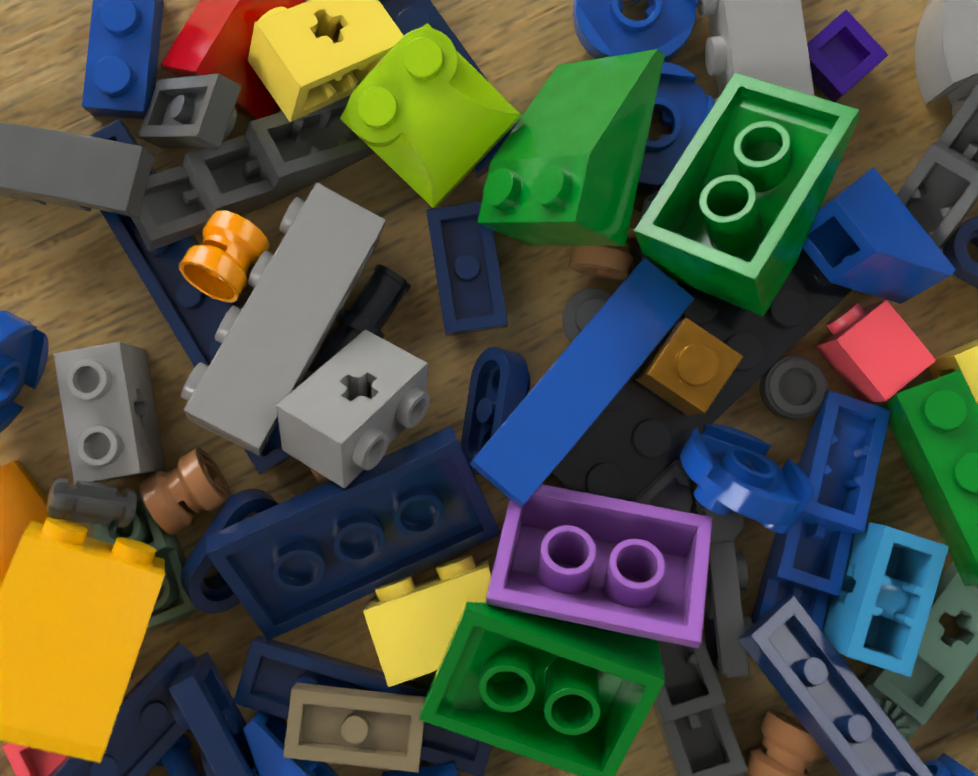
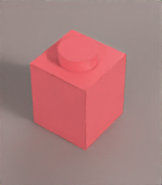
M887 299L864 308L858 302L851 304L826 324L831 334L815 346L856 398L868 403L887 401L936 361Z

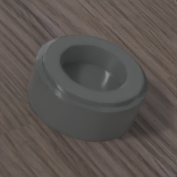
M789 356L777 361L761 377L759 385L760 396L766 408L776 416L786 419L804 418L814 414L821 408L825 393L828 392V381L824 371L815 361L803 356Z

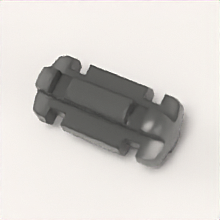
M67 478L56 479L50 488L47 499V514L52 518L59 519L60 512L68 513V520L108 526L109 519L116 520L115 524L117 527L124 528L129 525L136 512L137 494L129 488H125L124 494L117 493L118 489L116 486L77 480L76 487L68 486L69 481Z

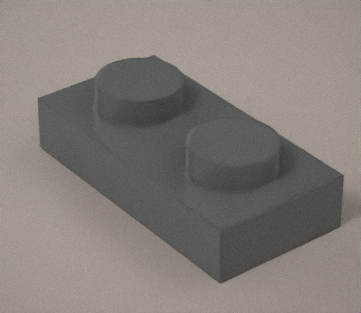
M219 73L159 79L138 137L159 148H220L222 141L228 137L237 119L235 103L241 86Z

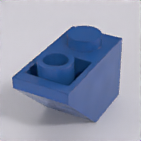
M874 167L820 207L803 246L805 252L830 283L899 304L948 278L956 271L954 266Z

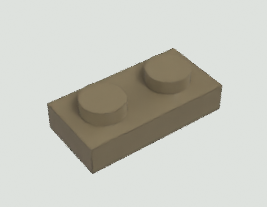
M296 682L291 689L283 758L419 772L425 722L418 719L426 697Z

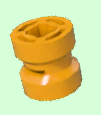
M216 211L203 227L202 235L204 240L200 245L193 246L187 251L179 263V270L183 277L200 292L213 299L233 303L239 299L247 286L248 279L246 273L250 268L254 267L265 250L269 251L270 244L263 232L249 220L229 211Z

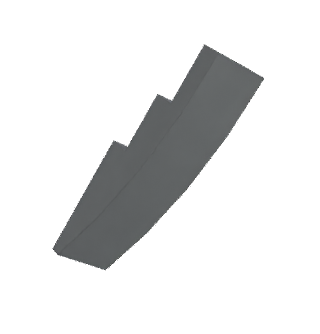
M978 83L938 141L931 144L897 193V197L939 249L943 247L978 201Z
M351 95L292 122H289L283 112L250 121L245 135L223 141L220 148H200L186 152L182 166L149 175L138 218L131 217L148 251L203 232V227L216 211H229L240 216L246 215L328 178L374 154L375 152L340 119Z
M0 123V196L45 206L48 202L89 212L93 208L138 218L154 154L143 146L57 130Z
M703 637L699 648L658 640L665 682L653 703V708L675 775L746 776L745 772L748 770L723 705L727 702Z

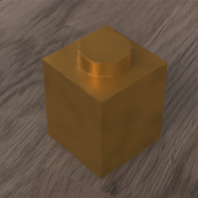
M685 318L671 327L635 380L687 416L704 414L743 356L688 318Z

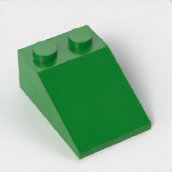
M658 49L557 65L522 115V118L492 158L477 223L526 245L625 246L665 54Z
M734 73L634 229L644 257L668 277L764 317L798 260L857 125L859 109Z
M466 602L421 707L418 720L578 776H615L665 682L659 642L655 639L492 606L486 603Z

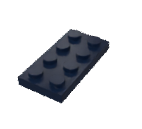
M452 426L384 456L374 468L370 470L364 469L345 489L333 481H328L207 536L206 555L267 640H270L375 592L377 587L411 576L492 539L501 533Z

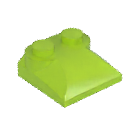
M428 23L410 31L396 43L354 89L340 117L367 146L433 209L437 208L522 118L521 114L456 51L452 41L441 31L433 29Z

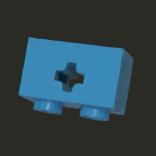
M866 522L864 532L853 534L840 597L829 598L822 628L823 634L836 651L847 657L911 677L949 546L886 525Z

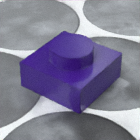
M847 9L807 43L812 81L832 102H837L888 56Z

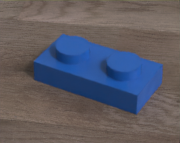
M93 0L82 107L91 115L135 119L145 118L156 86L163 0Z

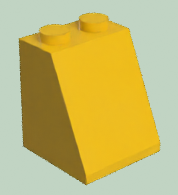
M48 517L45 523L42 524L31 520L20 539L0 588V741L101 763L165 577V559L155 557L156 549L134 539L119 537L116 538L114 544L87 537L89 530L73 521Z

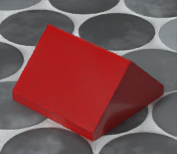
M200 0L162 61L161 66L177 77L219 73L241 86L235 103L238 112L252 120L277 114L280 111V107L248 62L254 25L265 13L274 8L285 7L289 9L306 1Z

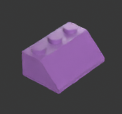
M541 484L521 508L509 499L486 604L699 648L702 639L713 517Z

